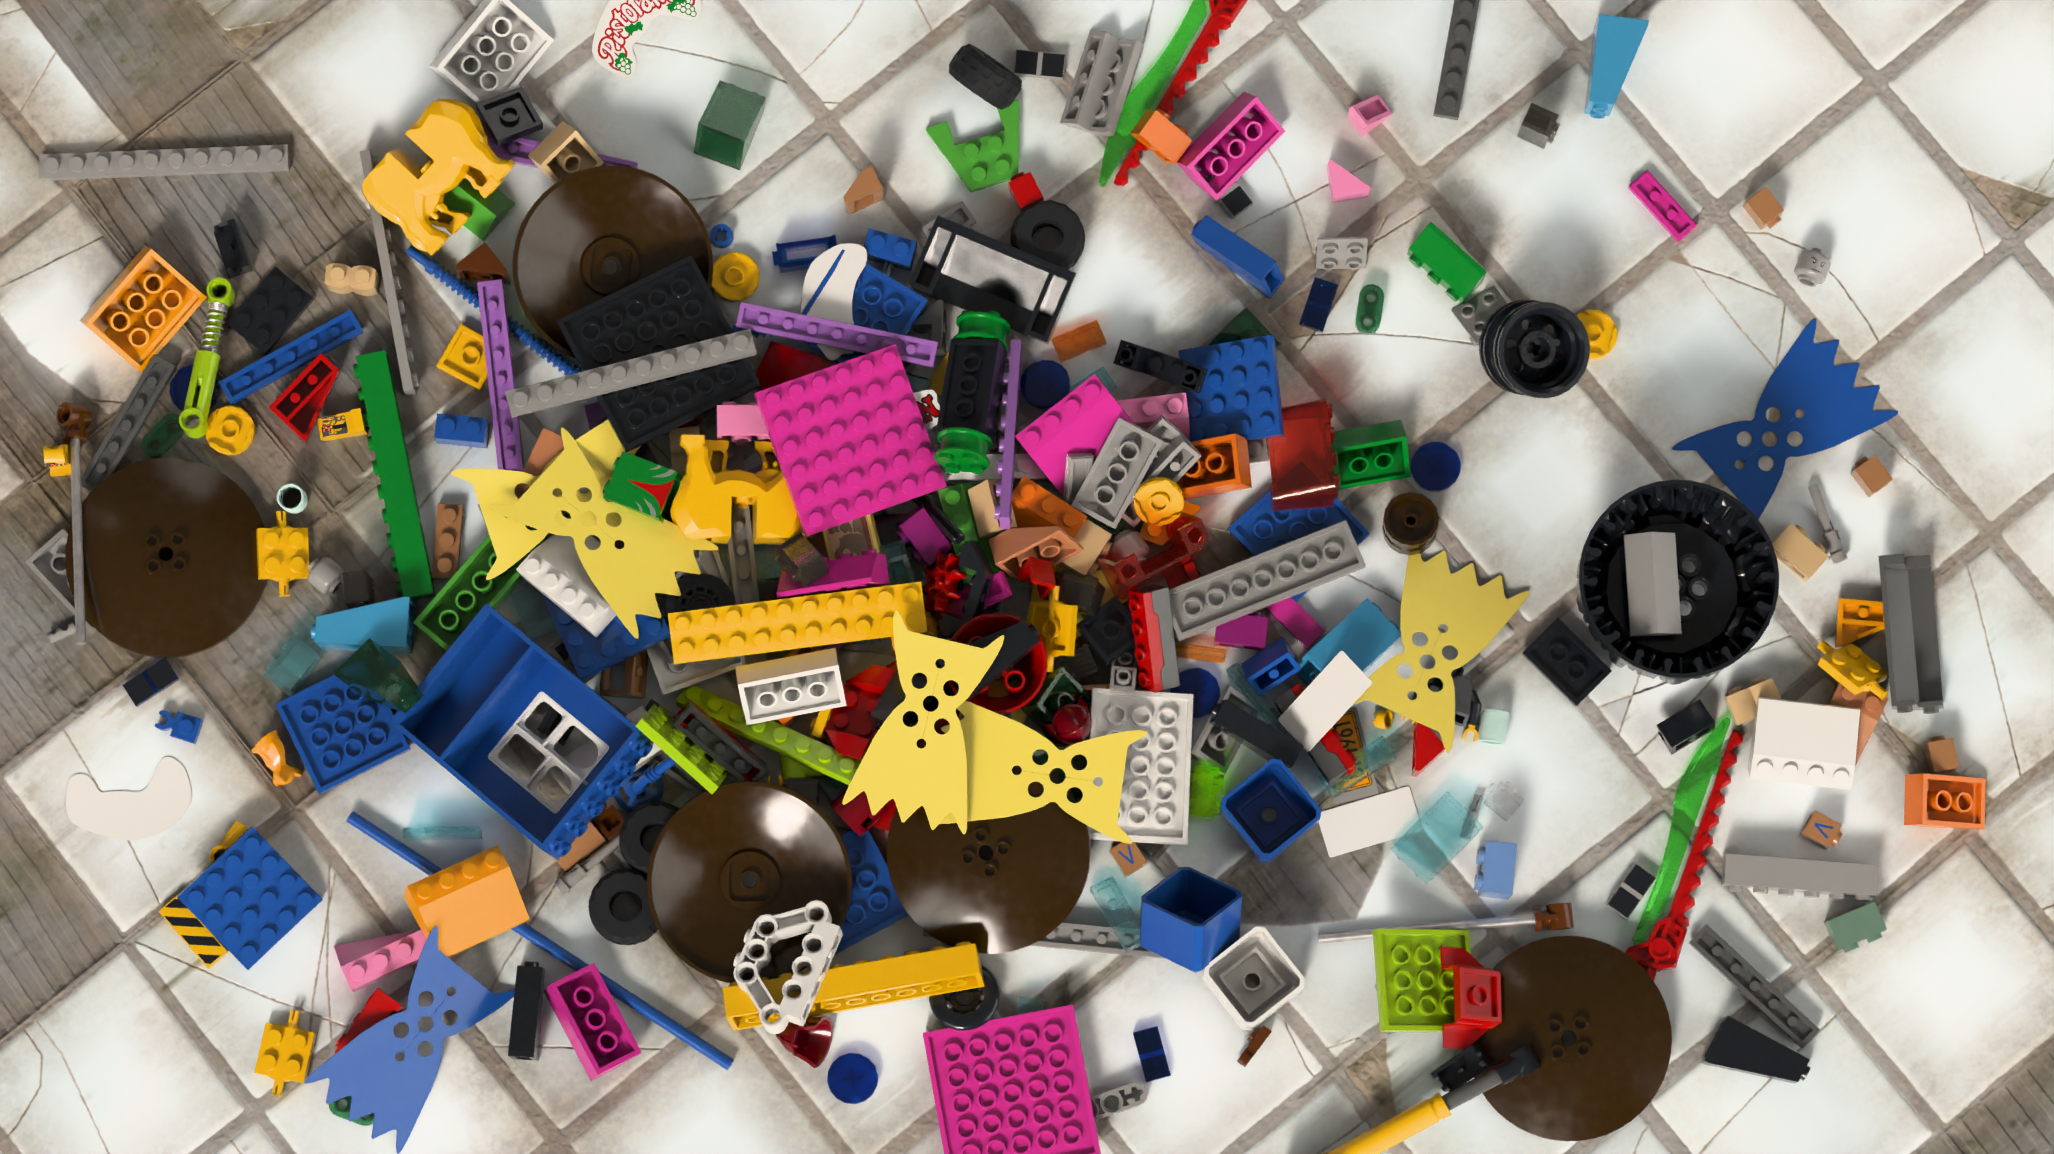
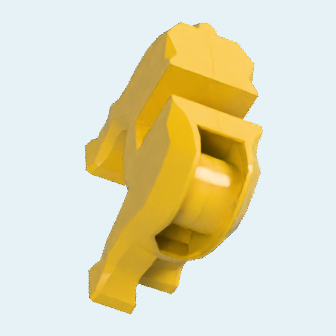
M452 99L433 101L424 110L418 121L405 133L433 159L432 161H428L421 169L401 149L396 148L384 156L362 183V193L373 208L390 221L401 226L412 245L421 251H428L431 256L451 237L446 232L436 229L432 225L444 227L453 235L471 217L468 212H457L448 209L443 203L445 194L456 188L466 178L470 181L473 188L479 190L481 196L486 199L504 181L503 178L517 164L512 159L503 160L498 158L488 146L487 136L474 109Z
M681 435L680 446L685 449L688 456L685 475L680 481L670 513L672 522L679 526L682 533L688 539H706L711 543L727 544L731 537L732 504H734V508L746 509L749 508V505H753V545H790L795 542H804L807 537H805L771 442L755 441L753 451L760 457L763 464L760 471L752 473L742 469L727 470L729 441L705 440V435Z

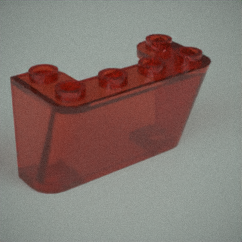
M1326 399L1282 407L1284 435L1266 438L1268 440L1271 470L1270 494L1272 511L1332 507L1334 498H1338V489L1340 488L1339 474H1334L1333 467L1337 465V452L1332 450L1331 442H1335L1334 427H1331V418L1333 416L1332 404H1327Z
M1184 512L1181 513L1176 520L1166 525V533L1172 547L1140 564L1134 553L1124 558L1117 552H1110L1096 559L1112 593L1119 599L1129 598V591L1153 585L1183 569L1185 564L1194 563L1208 542V533L1201 518ZM1128 563L1133 564L1134 567L1129 569Z

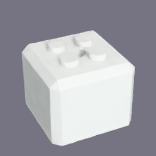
M1255 926L1204 968L1202 980L1242 1030L1251 1031L1299 994L1304 988L1305 978L1266 928ZM1255 974L1258 976L1260 983L1256 988L1246 986L1245 977L1247 975Z

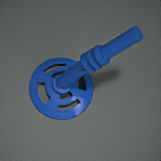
M668 757L659 764L655 763L652 766L643 765L639 768V772L626 777L620 784V787H625L626 794L630 797L628 803L621 798L619 791L614 795L616 802L621 808L630 813L637 807V803L646 801L650 796L653 798L651 802H659L664 788L661 777L665 771L677 763ZM638 776V779L633 780L631 783L629 782L631 778ZM656 781L657 789L650 788V783ZM644 793H646V795L643 798L637 799V796H641Z

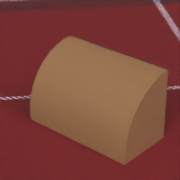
M591 822L587 824L588 827L585 833L572 842L570 851L564 857H560L559 860L555 859L565 872L569 871L577 863H581L606 842Z

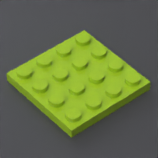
M654 704L635 726L706 790L713 794L729 772L673 725V720L670 718L671 713L662 705L658 707Z
M1372 930L1380 1032H1442V1025L1455 1022L1453 971L1441 969L1440 947L1464 948L1471 954L1469 930Z

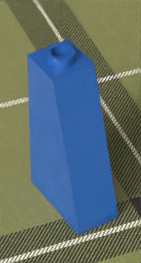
M1206 215L1202 221L1200 220L1194 225L1191 235L1195 243L1270 299L1285 279L1274 259Z

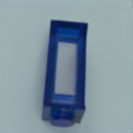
M832 235L825 238L781 244L776 243L777 251H772L774 266H779L780 273L809 269L811 263L819 255L837 245L836 236Z

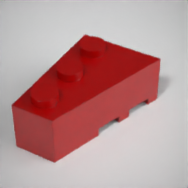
M320 353L269 406V410L305 444L340 373L339 369Z
M377 988L367 1000L362 1012L358 1013L351 1022L352 1027L348 1033H344L337 1041L335 1053L363 1031L393 1014L405 1011L407 1008Z

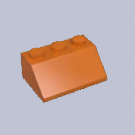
M1025 476L1022 477L1013 491L1012 508L1017 528L1059 526L1074 538L1088 517Z

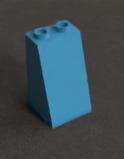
M1599 14L1593 31L1585 114H1590V117L1603 119L1605 116L1610 115L1648 27L1649 20Z
M401 597L316 617V624L312 623L311 638L314 639V642L321 649L412 654L413 622L415 620L416 604L410 597Z
M1367 598L1305 654L1299 662L1302 669L1296 672V674L1309 686L1340 651H1343L1365 673L1401 637L1399 627L1382 614L1377 604Z

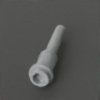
M1815 484L1808 487L1825 532L1822 536L1830 552L1829 560H1832L1835 564L1848 559L1846 555L1848 551L1844 550L1838 530L1833 528L1818 485Z
M619 835L605 844L582 864L579 865L577 863L561 877L557 876V880L554 883L563 894L567 891L570 893V889L588 876L586 873L617 849L620 846Z

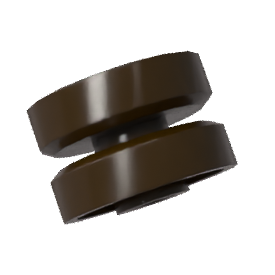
M1413 492L1399 494L1385 508L1382 526L1384 540L1390 548L1400 554L1415 555L1424 552L1430 548L1436 539L1439 522L1437 508L1429 498L1422 494Z

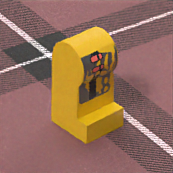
M361 408L317 419L320 440L330 441L366 435L367 429L364 424Z
M66 444L44 446L45 466L50 468L51 477L71 475L70 447Z

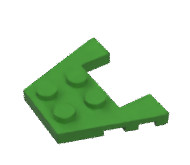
M1019 100L1013 101L1005 109L997 108L1004 131L962 144H954L947 122L926 128L928 136L934 141L942 155L946 157L970 192L1010 181L1011 177L1018 174Z

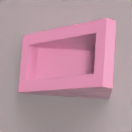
M1377 94L1350 107L1347 118L1363 137L1393 113Z
M1330 159L1326 170L1332 203L1368 197L1371 187Z

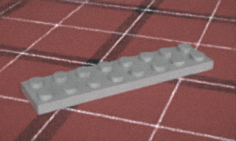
M1342 521L1170 589L1169 598L1173 630L1178 641L1365 568L1366 564L1347 521Z

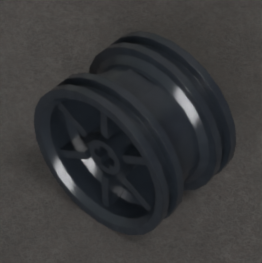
M1517 300L1503 305L1489 317L1483 327L1479 340L1481 364L1492 382L1505 391L1534 398H1551L1569 391L1579 382L1589 361L1590 344L1583 323L1566 307L1550 302ZM1524 320L1529 321L1527 330L1522 327ZM1547 325L1553 327L1552 334L1546 332ZM1508 339L1514 341V347L1511 349L1506 347ZM1529 344H1533V349H1530L1531 352H1527V348L1530 347ZM1558 348L1560 350V356L1558 358H1555L1556 349ZM1516 363H1520L1519 372H1514L1513 366ZM1539 368H1544L1545 373L1542 377H1538L1537 370Z

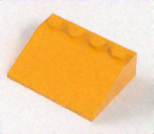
M144 246L79 321L139 372H142L147 367L152 356L157 355L207 297L154 250Z
M498 845L408 885L403 896L426 940L432 929L437 926L438 950L448 958L530 919L510 867Z

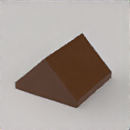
M483 243L456 265V270L462 280L483 282L502 279L504 284L511 285L512 280L507 269L486 243Z

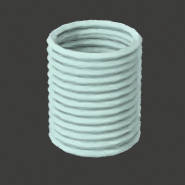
M287 483L281 486L277 492L278 504L288 513L298 514L306 508L308 497L305 491L297 484ZM291 489L300 490V503L293 508L285 507L283 497L286 492Z
M1490 708L1483 709L1478 741L1488 745H1505L1509 712Z

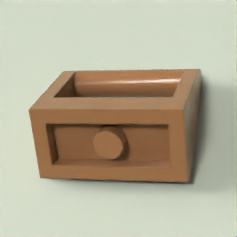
M872 166L862 170L844 195L845 210L848 214H853L884 200L883 188Z
M646 649L625 659L623 690H610L612 666L601 672V696L645 698L649 658Z

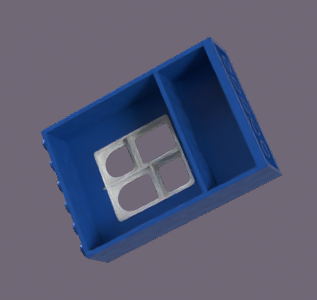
M487 603L389 721L542 851L557 860L560 857H564L570 851L572 842L585 833L590 820L602 812L603 804L609 797H613L619 791L621 782L633 774L636 764L642 757H646L651 752L652 744L654 743L631 720ZM541 702H547L562 715L561 722L545 740L540 739L525 726L526 720ZM570 726H576L597 745V759L588 768L580 769L574 767L554 750L555 744ZM516 734L521 735L545 757L542 764L528 780L521 778L498 757L502 749ZM553 766H558L571 780V790L568 796L560 801H550L537 791V785Z

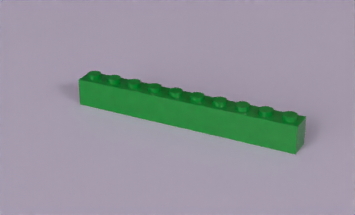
M386 350L356 356L357 364H353L356 379L360 378L362 388H358L360 402H365L367 412L362 413L365 427L370 426L371 436H368L367 440L370 451L375 452L376 460L372 461L374 474L379 475L381 484L377 485L379 499H384L385 502L382 516L384 523H389L390 533H386L389 548H394L395 557L391 558L394 572L399 573L400 581L396 582L399 597H410L412 601L435 597L436 593L433 579L431 578L432 573L389 356Z

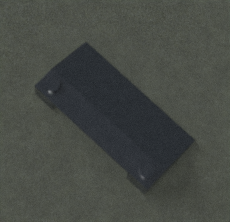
M937 216L908 285L911 288L964 310L973 312L996 311L1000 313V317L1009 322L1012 330L1048 345L1059 321L1076 273Z

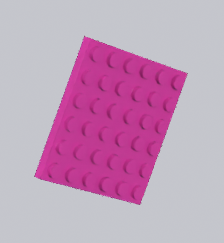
M896 344L754 393L805 537L947 487L940 466L934 459L935 452Z
M1074 1005L993 1019L972 1030L962 1031L946 1028L923 1033L944 1154H1101Z

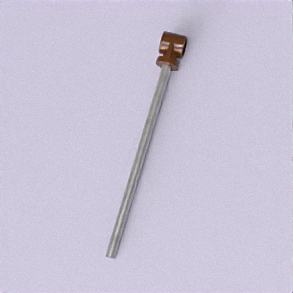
M63 402L57 410L56 419L60 426L65 427V432L62 433V441L70 444L76 645H85L80 444L88 440L85 430L91 423L92 412L89 407Z
M1556 903L1546 905V910L1542 911L1540 906H1533V914L1318 934L1319 944L1373 939L1372 930L1375 929L1475 930L1534 924L1535 931H1542V926L1548 925V930L1551 931L1572 929L1574 924L1572 904Z

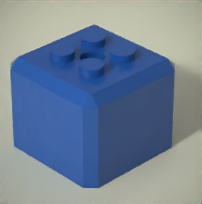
M1271 759L1222 798L1219 814L1259 863L1269 864L1318 824L1321 817V808L1281 759ZM1265 808L1275 810L1276 818L1273 821L1268 822L1262 818L1261 813Z
M1191 867L1178 868L1141 896L1139 939L1141 947L1194 973L1203 970L1213 959L1240 938L1241 891Z

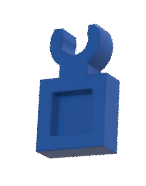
M167 711L159 712L160 715L167 717V722L164 725L156 723V728L161 731L172 729L171 737L196 744L204 721L203 719L178 712L175 719Z

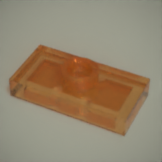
M1097 320L1051 339L1060 363L1107 344Z

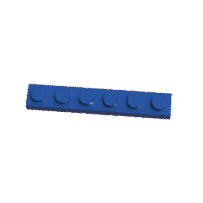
M350 309L219 381V384L229 402L233 405L308 364L320 353L324 355L364 332Z

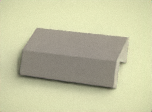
M1090 31L1060 123L1095 135L1114 136L1143 43L1138 40L1118 39L1105 31Z
M1160 415L1147 431L1162 439L1163 443L1141 483L1154 477H1165L1177 483L1201 457V453L1182 431L1164 416ZM1134 496L1122 516L1133 527L1142 520L1136 514Z

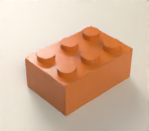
M1235 433L1191 442L1201 453V457L1177 482L1178 486L1182 489L1184 500L1252 488L1248 444L1245 437Z

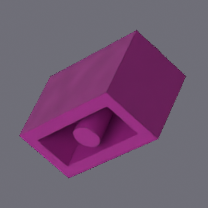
M916 507L895 524L899 529L896 534L904 544L909 543L914 549L911 554L919 564L923 562L930 566L937 561L936 554L938 552L946 554L953 548L923 507Z
M1252 612L1216 627L1214 645L1261 651L1265 649L1268 618L1263 617V613Z

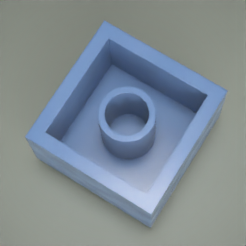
M1486 841L1482 847L1477 849L1476 864L1480 865V872L1475 874L1474 890H1478L1479 897L1509 899L1513 895L1517 843Z

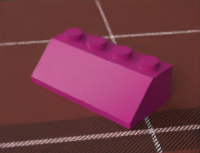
M1243 92L1185 150L1177 164L1196 185L1217 201L1285 130L1257 96ZM1210 173L1215 175L1209 183L1204 179Z
M876 549L861 551V556L853 557V553L838 555L837 560L830 561L829 557L814 559L813 564L806 565V561L792 562L791 567L782 568L776 592L777 598H794L890 584L886 554L877 553Z
M595 963L551 983L543 991L590 1081L613 1071L642 1053Z

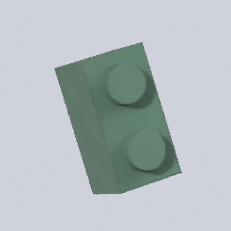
M1875 901L1824 923L1836 951L1844 949L1845 953L1858 948L1857 942L1867 939L1868 943L1882 938L1881 932L1887 930Z

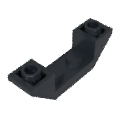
M1124 340L1120 341L1113 364L1145 373L1199 394L1208 369Z
M965 541L958 554L960 558L958 565L976 571L969 584L971 589L969 598L963 604L962 612L964 615L944 613L937 624V630L939 631L937 638H952L963 624L983 614L994 572L978 541Z

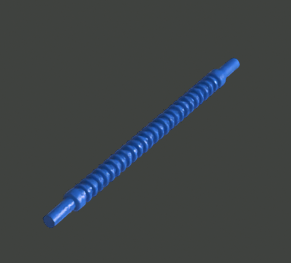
M412 245L407 249L406 253L423 265L427 273L430 275L435 274V279L440 278V282H446V287L451 286V290H456L458 296L463 295V300L468 299L469 304L474 303V308H480L478 291L473 292V287L468 288V284L466 282L462 283L461 278L456 279V274L451 275L450 270L445 271V266L440 267V262L436 259L428 258ZM512 316L508 317L509 334L513 333L514 338L519 337V342L524 341L525 346L530 345V350L535 349L537 355H542V359L547 358V363L552 362L553 367L558 366V371L563 370L565 376L580 372V367L575 368L574 363L569 364L568 358L564 360L562 354L557 355V350L552 351V346L547 347L546 342H540V337L535 338L534 333L529 334V329L524 330V326H519L517 320L512 321Z

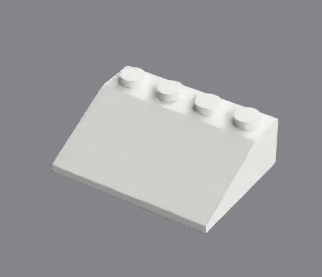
M483 0L429 67L473 103L477 104L514 90L554 40L511 1Z
M554 534L535 548L516 569L528 583L595 638L616 616L615 612L591 581L577 554L574 540L570 536ZM591 535L585 539V546L590 550H596L601 545Z
M1758 697L1748 761L1749 777L1851 790L1856 762L1860 708Z

